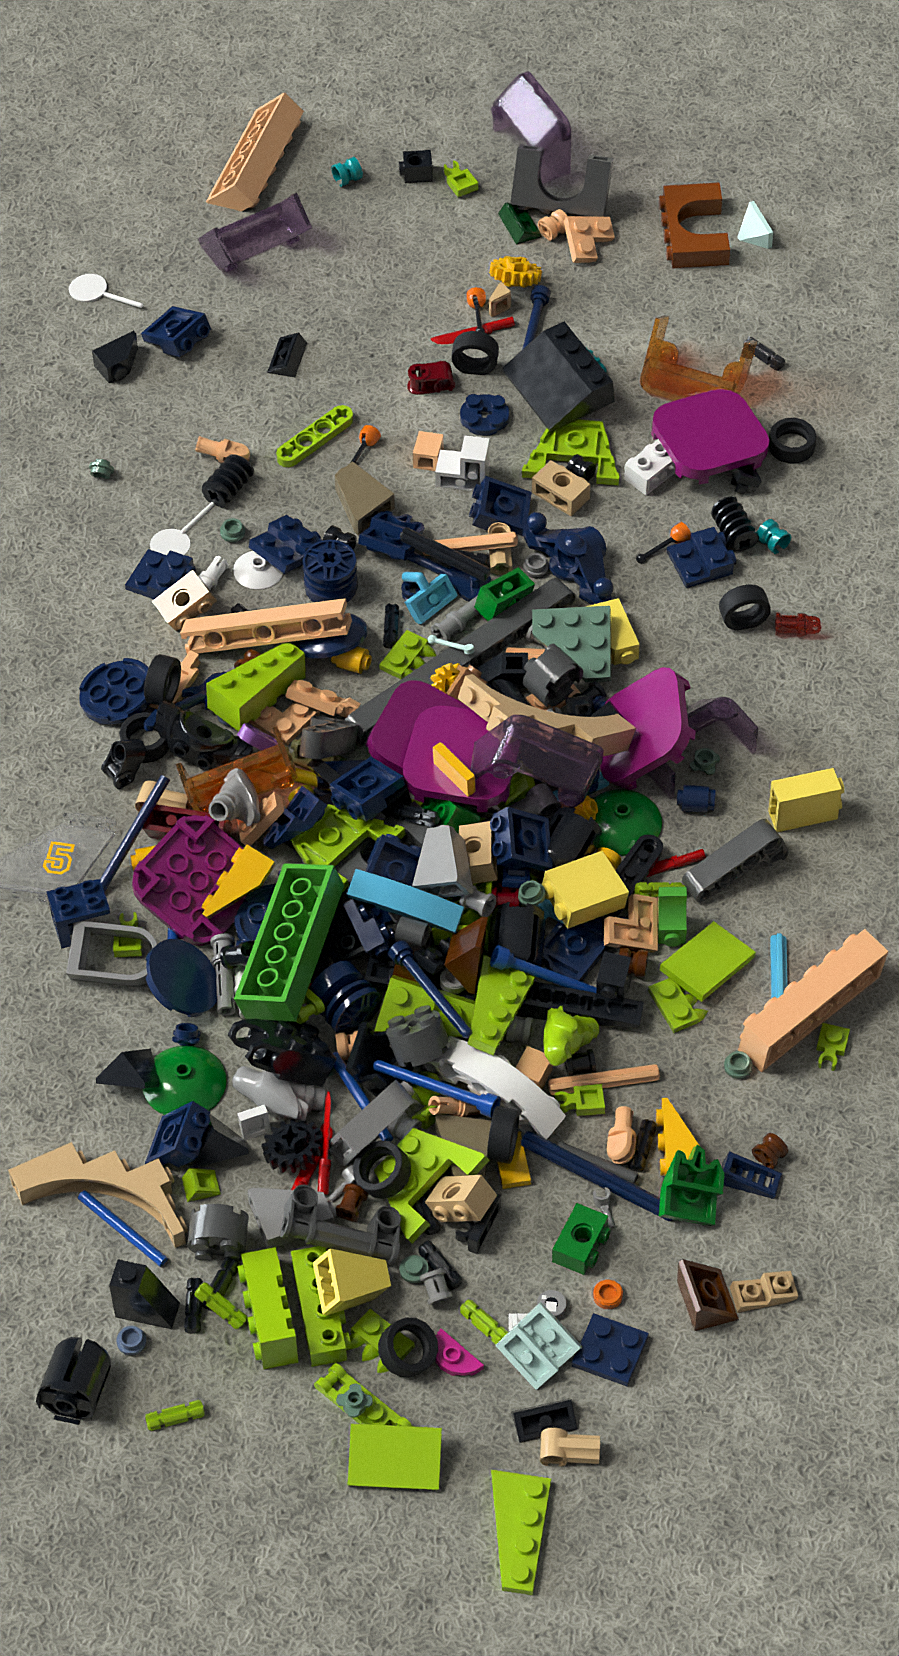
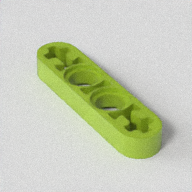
M345 405L336 406L285 442L276 452L278 464L287 468L293 467L344 431L353 423L352 409ZM320 428L330 429L328 433L318 432ZM307 440L312 442L310 446L305 447L300 445L302 441Z

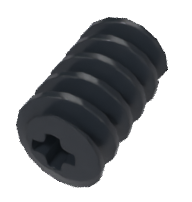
M231 454L227 456L219 468L203 483V496L208 502H213L216 506L224 508L225 503H229L232 496H235L238 490L243 487V484L248 482L249 477L254 475L253 466L239 455Z
M733 496L725 497L714 504L711 515L720 532H723L728 548L732 551H743L755 546L759 540V535L755 532L754 526L751 525V520L747 517L746 511L743 510L742 504L737 502V498Z

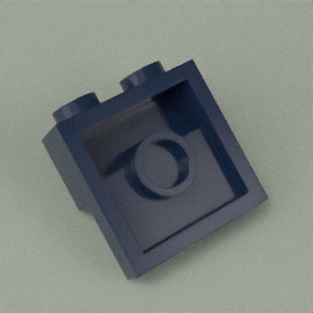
M172 306L141 333L144 342L160 345L163 353L181 357L190 352L196 342L206 338L210 333L211 327L205 313Z
M485 476L481 484H476L472 493V498L476 499V503L472 504L469 512V517L473 518L472 526L488 531L490 525L500 522L508 525L511 532H516V534L523 536L522 531L524 525L527 524L532 492Z
M286 514L270 522L268 531L250 539L248 548L285 574L303 565L302 560L305 551L311 545L323 540H321L320 535L316 531L311 532L303 527L302 522L298 518L293 519Z
M715 527L691 533L690 540L667 547V554L685 588L733 575L734 565H736L734 552L732 550L727 551L725 547V535L723 532L718 533Z
M148 549L126 582L125 589L155 599L190 571L196 570L193 565V558L171 550L165 555Z
M369 757L329 784L332 792L331 800L335 807L339 810L346 808L353 819L362 818L365 821L375 817L387 808L385 798L406 785L401 774L373 757Z
M506 807L493 814L490 821V828L495 832L492 854L497 858V865L515 870L523 867L543 872L553 869L552 859L548 851L550 843L548 818L511 807Z
M382 834L376 840L365 872L412 887L422 848L414 845L409 847L401 843V839L397 836Z
M353 899L344 903V908L365 952L374 958L392 961L388 952L391 946L396 943L394 929H389L385 922H379L371 909L368 910L364 904L360 905Z
M191 1101L163 1115L145 1164L159 1159L162 1165L171 1163L179 1168L189 1162H193L199 1155L202 1145L201 1138L208 1130L211 1112Z

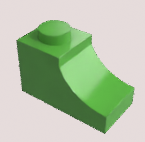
M659 887L658 944H665L669 947L686 944V887Z

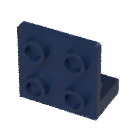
M100 879L86 880L79 884L46 891L61 949L71 946L70 935H73V923L110 914V907Z

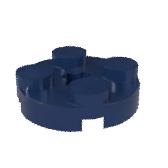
M470 394L466 397V402L461 406L460 421L463 426L469 429V432L475 435H493L507 426L509 422V408L505 403L504 397L500 395ZM488 412L491 415H487V418H482L481 413Z

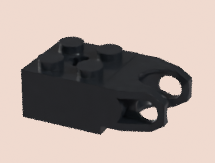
M256 1018L243 1019L233 1023L228 1033V1037L236 1046L248 1050L245 1057L252 1066L273 1073L279 1080L323 1087L337 1060L329 1050V1045L323 1042L316 1035L317 1031L308 1025L300 1027L282 1020L273 1022ZM241 1028H250L248 1037L236 1038V1034Z

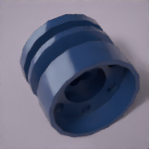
M330 539L319 541L305 551L302 560L304 587L309 599L312 602L346 599V602H349L356 595L358 588L357 561L352 548L342 541Z
M340 961L332 964L323 970L309 987L324 1004L325 1011L320 1015L325 1016V1021L332 1026L336 1033L344 1032L346 1035L353 1033L359 1029L360 1023L369 1022L373 1019L382 1003V995L373 988L371 983L364 980V976L349 961Z

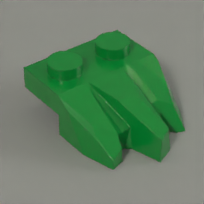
M699 1145L692 1148L688 1160L685 1153L678 1150L661 1186L659 1217L706 1226L715 1225L717 1196L723 1195L724 1171L719 1160L714 1159L711 1163L706 1164L705 1150Z

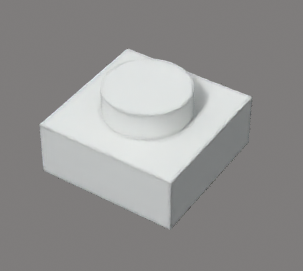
M265 1105L237 1113L244 1141L271 1132L269 1116Z

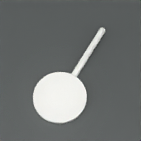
M96 274L81 275L75 278L69 286L70 295L80 302H93L104 296L139 308L143 307L142 303L107 293L105 279Z
M211 502L182 530L165 529L156 533L150 541V549L165 555L170 550L183 555L186 554L190 548V539L186 532L211 510L215 504Z

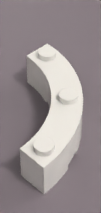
M449 1036L451 1047L447 1049L445 1046L441 1049L443 1055L422 1065L425 1071L436 1073L441 1081L453 1084L461 1081L468 1084L469 1090L477 1095L491 1093L500 1096V1104L503 1107L519 1110V1129L524 1134L530 1131L547 1140L566 1117L555 1098L548 1096L527 1076L513 1067L504 1056L490 1055L467 1045L468 1042L453 1036Z

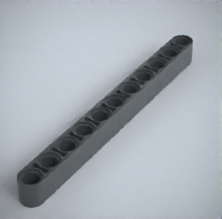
M558 578L549 580L457 642V644L461 645L472 644L474 646L472 654H465L463 650L449 647L353 711L344 721L359 724L357 742L365 745L364 742L368 740L385 706L401 683L415 680L432 685L434 682L430 677L436 674L435 670L449 663L453 665L459 663L463 667L471 665L474 668H478L488 658H494L503 652L504 648L509 644L513 645L525 637L524 634L528 632L532 625V610L564 608L568 604L571 606L576 599V594Z

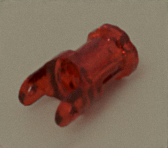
M776 612L775 635H780V633H796L797 636L817 634L821 631V622L818 617L808 616L804 613L781 615L780 612Z

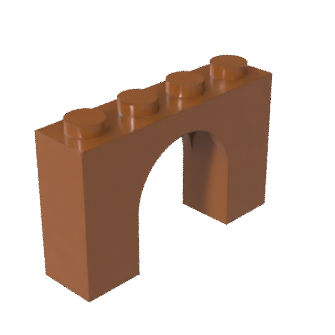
M720 182L663 186V195L659 196V210H664V212H661L662 227L666 226L667 228L664 229L663 235L664 243H669V246H666V259L671 260L672 268L729 265L730 245L728 233L696 234L687 231L680 225L682 221L693 216L721 215L722 194Z

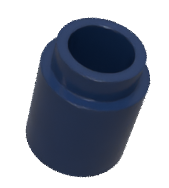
M683 785V790L678 789L676 805L682 806L681 811L707 813V810L714 811L716 790L709 789V786Z

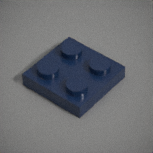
M593 1313L580 1344L582 1346L576 1352L572 1361V1367L628 1387L648 1340L649 1333Z

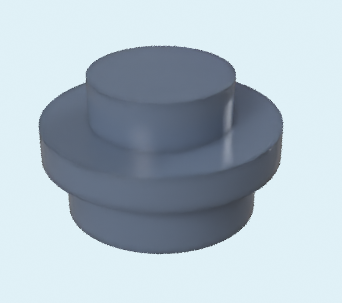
M127 1326L117 1335V1347L123 1354L136 1355L146 1346L145 1333L136 1326Z

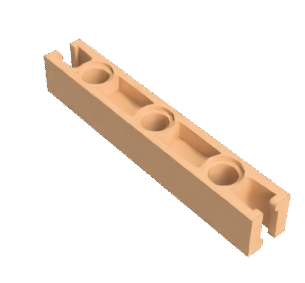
M337 599L186 619L180 635L182 639L190 636L188 643L185 644L187 654L189 651L206 653L347 635L352 618L350 613L344 615L347 607L346 599Z

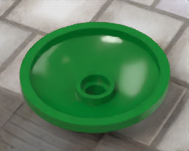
M615 789L603 792L593 798L598 806L595 821L602 830L597 849L605 847L615 851L620 856H626L641 836L650 834L659 837L662 829V816L656 804L647 796L633 790Z
M175 1046L162 1051L153 1058L159 1078V1087L142 1088L148 1104L162 1115L191 1101L210 1111L222 1099L226 1090L227 1078L223 1064L210 1051L197 1046ZM181 1071H187L185 1074L179 1073Z

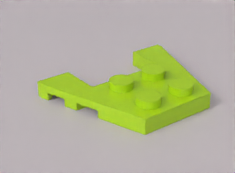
M578 419L552 432L546 428L540 438L539 445L536 449H533L528 463L524 464L522 468V478H532L546 465L547 460L569 462L574 455L580 454L584 457L585 461H592L598 464L596 484L619 486V474L615 468L614 457L611 455L610 444L603 422Z
M328 804L322 819L316 822L309 830L291 839L305 864L334 865L335 867L368 836L375 841L382 834H392L402 839L406 833L405 828L395 825V827L384 824L383 820L376 818L368 821L362 818L355 820L346 809L342 808L339 810L335 806ZM339 874L345 885L342 891L344 892L349 887L348 879Z
M412 1128L397 1145L411 1162L409 1181L402 1191L393 1197L387 1198L390 1206L399 1212L401 1216L400 1227L404 1236L412 1244L430 1226L412 1208L417 1200L426 1193L452 1163L457 1165L466 1175H477L490 1161L483 1153ZM388 1155L374 1169L379 1182L386 1180L394 1170L395 1158L391 1155Z

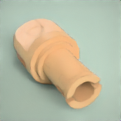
M199 436L195 452L216 457L218 463L224 462L226 457L231 454L239 455L248 462L250 457V450L247 446L228 439L218 442Z
M433 1096L428 1103V1106H438V1108H429L430 1113L433 1115L449 1114L466 1117L481 1114L476 1109V1106H470L471 1104L451 1097Z
M621 1106L616 1109L615 1125L608 1132L607 1155L612 1162L618 1165L628 1163L635 1154L637 1134L632 1129L634 1111H631L632 1109L627 1106Z

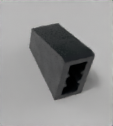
M118 1259L109 1284L115 1318L172 1329L180 1302L147 1265Z

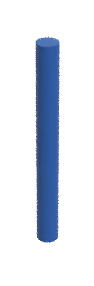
M334 1052L333 1054L337 1060L333 1067L361 1110H363L370 1101L355 1078L345 1070L346 1064L339 1053ZM387 1127L378 1134L381 1140L390 1142L393 1140V1136Z
M86 1190L79 1194L78 1200L158 1266L161 1267L168 1261L164 1254Z

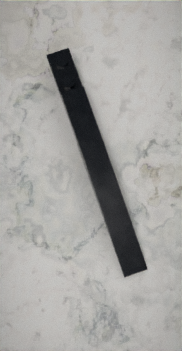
M369 957L364 980L371 983L373 988L387 990L395 963L389 960ZM425 971V974L437 989L442 990L440 986L441 972L432 975ZM481 971L478 974L475 994L469 993L465 989L463 992L455 995L475 1001ZM534 981L516 1015L547 1021L548 1010L551 1008L558 1009V1007L562 1006L563 1011L572 1017L575 1015L591 1017L597 1021L599 1026L639 1028L644 1002L618 997L609 999L603 997L600 993Z

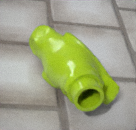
M562 1006L558 1007V1009L551 1008L548 1010L543 1045L544 1054L549 1063L553 1066L563 1064L580 1047L588 1045L592 1039H595L599 1034L597 1021L591 1017H581L579 1015L572 1017L563 1011Z

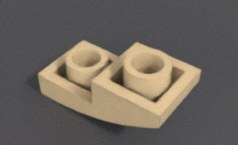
M791 1271L763 1273L760 1279L733 1281L730 1286L737 1313L788 1303L799 1297Z

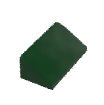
M508 202L504 203L498 215L516 245L542 237L527 210L517 209V205Z

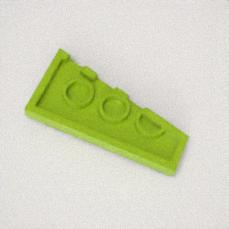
M484 955L470 1027L472 1035L468 1038L467 1045L494 1056L534 983V976L513 968L499 970L491 967L490 957Z
M491 1470L502 1591L533 1595L551 1478Z

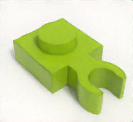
M455 160L453 161V168H448L444 164L447 184L457 197L479 190L478 181L468 169L461 171L459 163Z
M133 912L134 917L131 921H125L124 914L121 913L119 916L120 925L138 927L139 923L136 912ZM114 936V957L142 956L143 940Z
M822 1023L816 1049L823 1052L819 1056V1068H821L823 1061L829 1060L832 1062L831 1071L836 1069V1055L844 1056L850 1033L849 1028Z
M602 1084L574 1086L572 1094L564 1091L555 1093L557 1101L565 1102L560 1104V1109L563 1113L576 1109L577 1116L605 1114Z

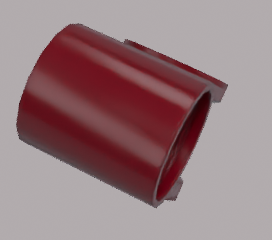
M449 362L417 363L411 365L408 369L410 381L407 384V389L412 394L440 393V391H452L455 388V381Z
M498 879L495 888L492 890V894L496 896L495 907L506 902H510L509 907H521V902L518 898L519 888L502 887V879Z

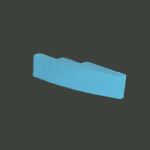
M355 869L347 892L348 898L373 904L377 909L425 922L430 927L454 934L457 932L465 909L461 905L428 892Z

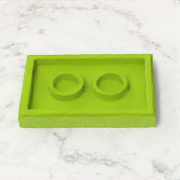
M713 921L661 963L660 971L702 1002L755 957L756 952Z
M351 1424L348 1485L439 1490L442 1428Z

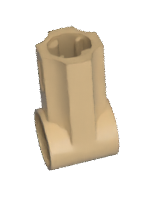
M500 522L494 523L488 528V534L511 532L508 525ZM511 547L489 550L491 573L504 575L512 571Z
M145 781L135 803V809L140 812L157 782ZM164 790L157 804L190 810L192 795Z
M547 1428L541 1432L540 1463L544 1466H548V1463H555L562 1467L567 1462L599 1464L600 1436L568 1434L567 1431L560 1428Z

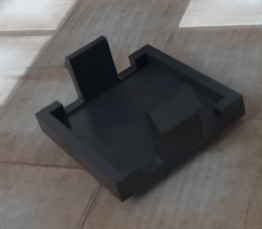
M368 1022L360 1023L345 1070L377 1097L390 1085L393 1077L376 1071L373 1068L374 1062L381 1060L394 1065L397 1060L392 1048L389 1046L390 1042L386 1031L374 1033L373 1027Z

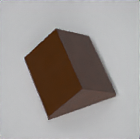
M483 916L452 935L444 964L469 993L475 994L478 974L482 965L488 917Z
M685 1259L678 1262L677 1282L695 1331L739 1320L721 1269Z

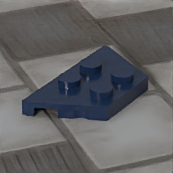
M601 916L568 929L565 924L558 922L544 940L543 964L548 970L583 982L601 959L604 951L606 952L610 947L604 946L605 918Z

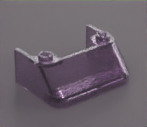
M529 71L518 74L493 102V107L491 108L493 130L497 132L514 126L527 142V145L544 147L541 180L545 184L571 173V126L566 115Z
M295 193L278 204L220 229L218 227L213 228L199 237L198 241L201 248L219 270L224 269L225 272H229L238 268V262L284 242L289 246L300 241L299 236L312 229V226L298 194Z
M728 697L702 699L687 707L688 726L694 729L695 733L720 720L723 721L751 754L756 752L758 727L733 699ZM667 763L647 773L669 799L674 798L676 773Z
M512 715L474 742L470 771L475 775V781L487 772L500 779L508 778L516 772H520L560 788L558 790V801L562 808H575L584 802L603 762L604 750L597 744L528 716Z

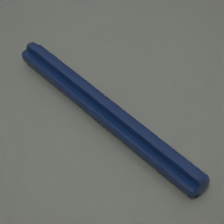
M527 1131L522 1137V1147L604 1189L607 1187L610 1192L659 1216L660 1197L530 1131ZM661 1217V1218H663V1219H665V1220H667V1221H672V1220H673V1219Z

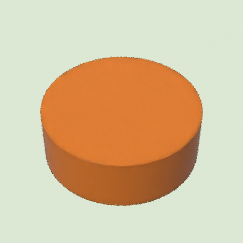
M602 1280L594 1287L593 1298L599 1307L613 1309L621 1303L623 1290L620 1284L614 1280Z

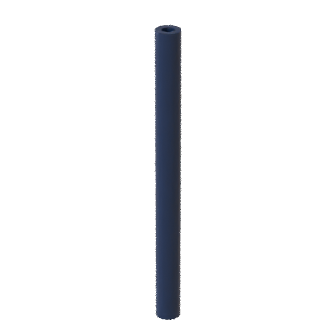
M163 775L159 777L101 876L100 881L104 892L170 782V779Z

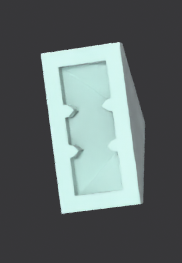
M754 201L749 202L738 239L766 249L772 248L773 231Z

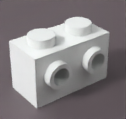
M658 439L654 443L647 445L641 453L626 462L624 480L644 495H648L675 474L676 465Z

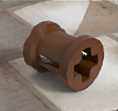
M347 1184L343 1189V1199L335 1208L336 1214L339 1218L357 1222L360 1207L367 1200L369 1194L358 1185Z

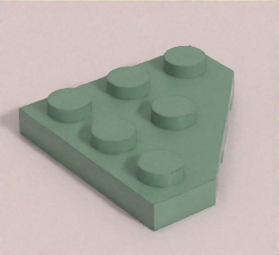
M610 605L532 610V634L539 643L546 647L554 643L567 653L583 669L582 680L585 683L612 681Z

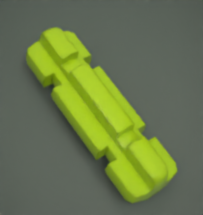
M639 882L635 885L634 894L658 898L659 887H685V885L681 882H672L671 884L669 882H650L648 885L647 882Z
M202 1283L196 1289L195 1297L201 1302L205 1300L207 1307L223 1320L228 1319L227 1323L234 1329H239L245 1323L247 1316L240 1310L236 1311L235 1306L220 1293H214V1288L209 1284Z
M468 1299L461 1305L460 1313L466 1319L471 1318V1323L487 1337L491 1336V1341L495 1344L508 1333L502 1326L498 1327L499 1323L483 1309H478V1305L473 1300Z
M201 1400L189 1402L188 1406L180 1404L162 1409V1413L157 1414V1411L147 1413L145 1420L147 1428L153 1431L160 1429V1425L165 1424V1427L187 1422L190 1417L193 1420L201 1418L205 1412Z

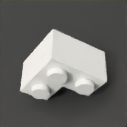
M464 436L461 452L440 450L435 471L436 487L473 491L476 484H481L484 477L489 476L490 471L489 438Z

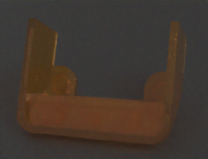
M664 315L655 318L640 377L641 387L646 392L672 400H679L717 389L731 390L740 395L749 375L757 341L745 342L740 360L729 363L725 367L722 377L678 365L679 350L677 346L672 342L664 340L670 316Z
M278 726L272 728L278 745L193 777L189 776L181 763L176 764L191 807L195 811L209 813V805L214 796L219 794L222 785L225 783L224 778L235 768L242 769L255 786L257 795L276 788L286 789L293 786L298 776L288 744Z

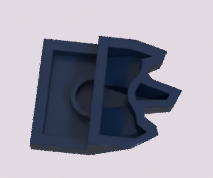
M387 510L372 517L370 527L359 535L358 544L366 546V549L373 552L380 551L389 554V557L392 559L404 560L416 548L400 540L401 532L407 527L423 534L425 527L421 522H411L413 517L409 514L394 516L392 512Z
M301 786L287 807L284 806L283 814L266 830L268 833L263 840L264 845L273 849L309 830L316 822L322 819L327 804L309 789Z

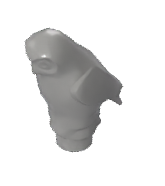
M235 768L224 778L225 783L222 785L219 794L214 796L209 805V814L216 821H232L235 818L244 821L250 827L252 823L260 821L258 795L254 784L242 769Z
M242 1066L236 1071L232 1079L233 1087L239 1093L252 1100L257 1106L265 1105L267 1112L277 1116L305 1121L307 1114L311 1110L322 1111L324 1106V1089L314 1088L313 1085L279 1080L271 1072H259L247 1066Z

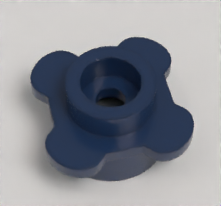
M180 1023L176 1025V1029L173 1031L175 1036L172 1037V1041L181 1046H192L200 1042L198 1037L201 1036V1032L198 1031V1026L195 1024Z

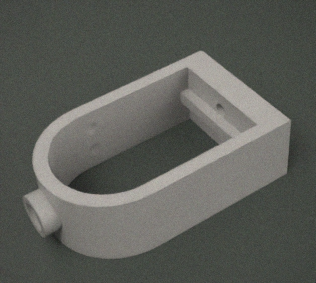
M89 921L74 923L66 973L70 980L125 986H140L147 983L145 978L147 976V969L137 974L126 975L86 970L91 934L137 938L148 942L153 948L157 945V942L148 931L140 927Z
M397 1080L391 1083L329 1141V1152L343 1166L347 1165L379 1133L415 1102L412 1098L415 1094L413 1088L404 1081L401 1084Z

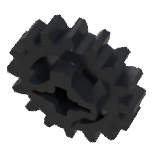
M293 1118L289 1124L281 1121L280 1128L271 1127L272 1135L264 1136L266 1142L261 1146L266 1163H270L273 1170L279 1167L281 1173H284L287 1169H291V1172L295 1173L298 1167L306 1170L307 1163L315 1164L316 1160L314 1157L322 1156L323 1135L321 1129L316 1127L314 1121L309 1124L307 1120L296 1123V1120Z

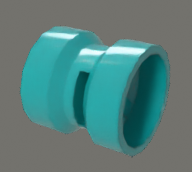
M355 157L347 159L343 164L337 163L331 167L335 181L342 180V184H339L340 187L347 185L351 180L357 181L363 178L361 165Z
M773 519L765 521L757 530L759 541L767 544L768 549L774 554L779 553L775 548L777 545L785 549L792 538L791 534L785 529L781 530L779 524Z

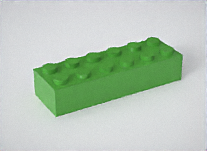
M283 864L234 997L245 1019L297 1021L345 886L334 865Z

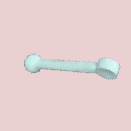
M435 635L428 637V642L431 645L440 644L460 649L465 654H472L474 652L472 644L461 645L438 639Z

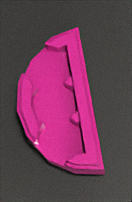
M440 1328L436 1334L438 1354L435 1362L441 1370L451 1376H472L484 1369V1365Z

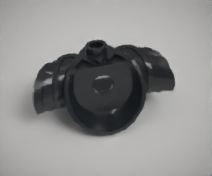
M165 700L158 707L156 729L160 737L167 740L171 752L176 757L196 765L200 769L213 770L223 767L227 770L237 768L250 756L253 750V746L242 740L239 736H234L231 731L223 729L195 715L191 711L182 710L181 707L168 703Z

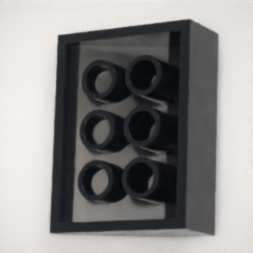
M565 321L541 332L502 368L505 375L550 432L615 402L613 381Z

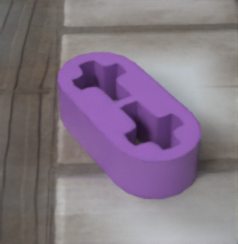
M244 723L237 733L248 744L275 758H278L285 747L277 739L247 723Z

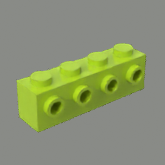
M321 1246L291 1251L292 1267L312 1367L347 1361L346 1351L351 1350L349 1333H343L341 1324H346L344 1310L328 1316L322 1314L313 1262L326 1252V1248Z

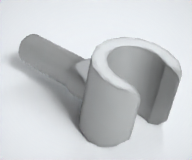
M353 1165L347 1167L342 1172L345 1181L328 1197L332 1202L344 1193L345 1185H358L353 1177Z
M605 1187V1197H598L594 1190V1205L600 1208L603 1214L608 1215V1228H614L615 1225L609 1208L611 1202L610 1190Z

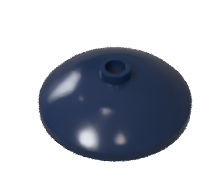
M350 613L352 622L347 635L292 641L291 643L302 650L307 658H328L346 653L359 646L366 639L368 628L362 618Z

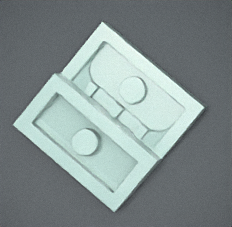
M542 1302L532 1309L496 1344L501 1353L536 1390L554 1375L559 1367L582 1346Z

